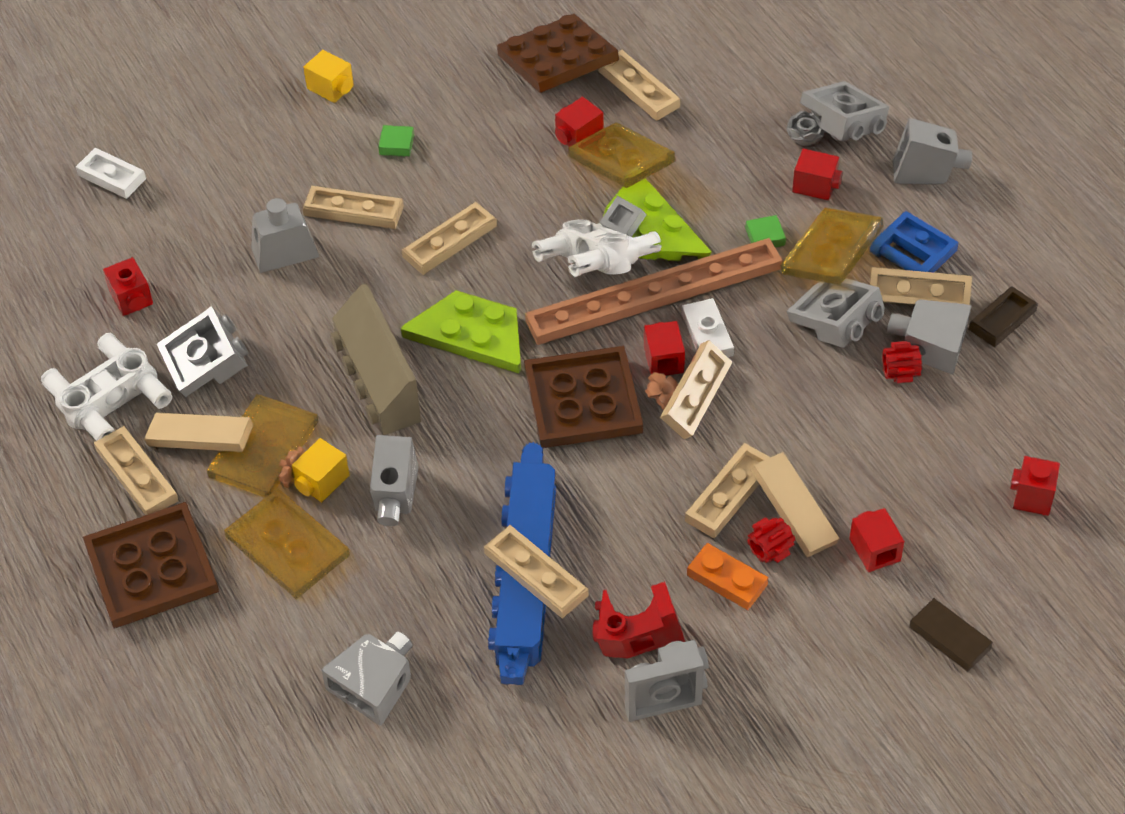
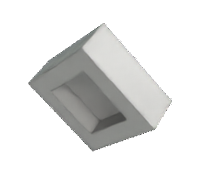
M617 195L599 223L606 228L632 237L647 214L642 209Z

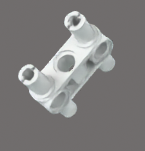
M584 219L567 221L563 223V229H560L555 236L536 240L532 243V248H539L533 251L534 258L538 262L558 255L568 258V263L576 262L568 266L570 273L574 277L594 270L613 275L626 273L631 270V264H634L638 257L661 251V245H653L661 242L660 236L655 231L632 238L626 234L606 228L600 223L595 224Z
M112 333L104 334L97 343L99 350L109 360L70 384L55 368L47 370L41 376L42 385L55 397V404L64 414L68 425L75 429H86L96 441L115 431L104 417L139 394L143 393L158 409L166 407L172 400L171 391L157 379V371L148 363L145 352L138 348H126Z

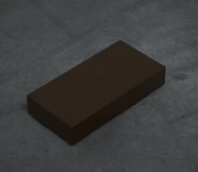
M1011 286L970 321L968 330L995 348L1037 311L1038 303Z
M935 598L910 620L909 628L967 672L992 648L993 642Z

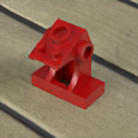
M665 581L651 586L654 595L651 604L644 612L633 616H625L620 612H616L613 604H611L607 589L603 590L602 601L595 602V610H599V620H594L592 633L594 642H598L605 657L628 659L664 647L674 641L686 642Z

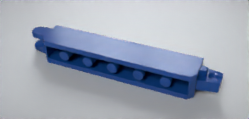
M529 442L525 447L523 446L521 463L513 462L512 476H506L505 497H509L510 500L509 505L502 506L501 523L502 527H508L509 525L514 527L546 555L551 557L556 500V472L550 464L543 463V447L538 445V443ZM496 565L495 587H500V596H493L492 618H497L496 628L490 627L488 649L495 650L496 665H499L501 684L523 685L528 666L534 667L542 659L546 605L500 566Z

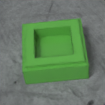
M383 125L378 147L379 155L410 156L414 138V127Z
M777 215L746 221L745 229L751 243L770 238L775 248L785 246L786 237Z

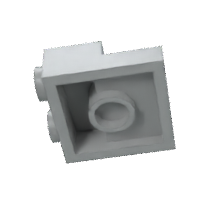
M846 81L802 92L800 104L811 109L813 114L821 116L819 128L830 133L831 137L836 140L847 141L851 138L856 141L863 135H868L871 132L880 134L886 127L889 106Z
M827 273L787 310L790 322L815 329L818 340L844 348L849 342L860 340L864 328L872 321L878 322L883 317L885 307L879 287Z
M210 307L157 344L179 392L185 397L213 378L221 384L248 366L244 359V356L249 354L247 348L238 337L234 339L232 333L237 331L235 324L227 314L221 316L213 307Z
M695 640L687 642L674 641L665 647L658 648L657 663H640L631 669L625 670V711L628 721L631 722L701 705L703 689L708 687L704 670L709 668L704 647H698Z

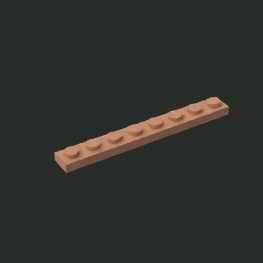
M770 238L526 312L525 319L536 344L540 345L781 270L783 260Z

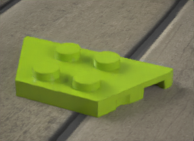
M640 171L634 172L605 208L603 216L618 195L647 214L632 238L655 231L660 236L661 242L653 245H661V251L639 257L640 259L656 260L663 258L671 261H680L682 255L697 256L699 260L711 255L712 251Z
M455 290L401 327L402 338L515 373H520L521 371L517 308Z

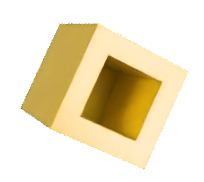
M325 50L320 51L303 66L307 89L333 103L337 102L344 94H347L354 86L351 64Z
M321 438L292 464L296 488L303 495H311L321 503L350 476L346 454Z

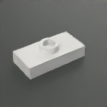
M94 148L75 167L78 176L126 199L146 180L144 170L97 148Z
M713 298L682 305L681 314L696 351L701 343L710 340L727 357L734 356V346Z

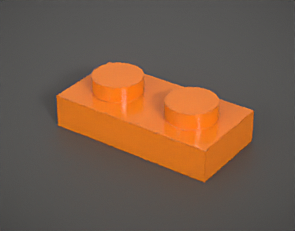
M706 543L687 567V576L746 610L751 608L768 585L769 577L709 543Z

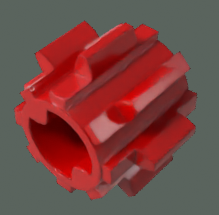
M901 341L891 342V348L883 349L882 362L886 379H893L894 382L899 384L913 382V377L921 376L922 357L919 346H911L910 342Z
M765 517L752 525L754 532L748 535L749 539L747 542L752 553L760 562L763 563L765 561L767 563L774 560L776 563H779L791 555L789 548L795 545L794 541L796 539L790 526L784 522V519L776 517L768 520Z

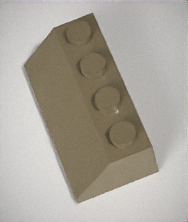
M367 283L362 284L333 316L334 332L330 333V338L335 351H342L344 355L341 359L346 374L348 376L353 375L355 378L353 384L359 400L365 399L368 404L365 405V409L372 425L377 423L382 435H387L421 422L417 383Z

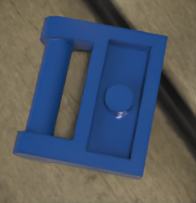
M905 211L876 237L870 246V253L877 257L883 256L904 270L934 273L957 251L959 242ZM894 242L925 262L921 265L890 246V244Z

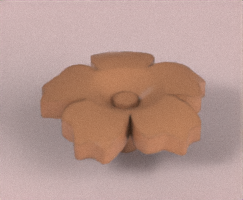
M654 372L648 377L650 383L647 385L645 392L649 398H655L656 403L664 410L678 383L671 376L666 378L664 374Z
M298 446L297 451H289L286 460L282 459L279 463L283 467L282 472L278 475L279 481L283 482L286 488L291 487L295 481L292 464L305 452V449Z

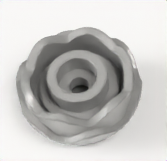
M799 111L796 115L791 116L786 127L791 140L802 146H810L820 141L824 136L825 130L819 128L821 117L806 111Z

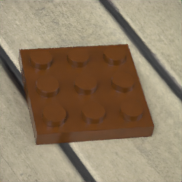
M575 14L564 15L557 21L537 26L530 32L510 37L507 41L496 45L498 56L539 93L619 60L618 49Z
M624 346L524 360V368L541 447L549 448L643 433V421Z
M187 502L83 536L113 629L219 592L216 579Z

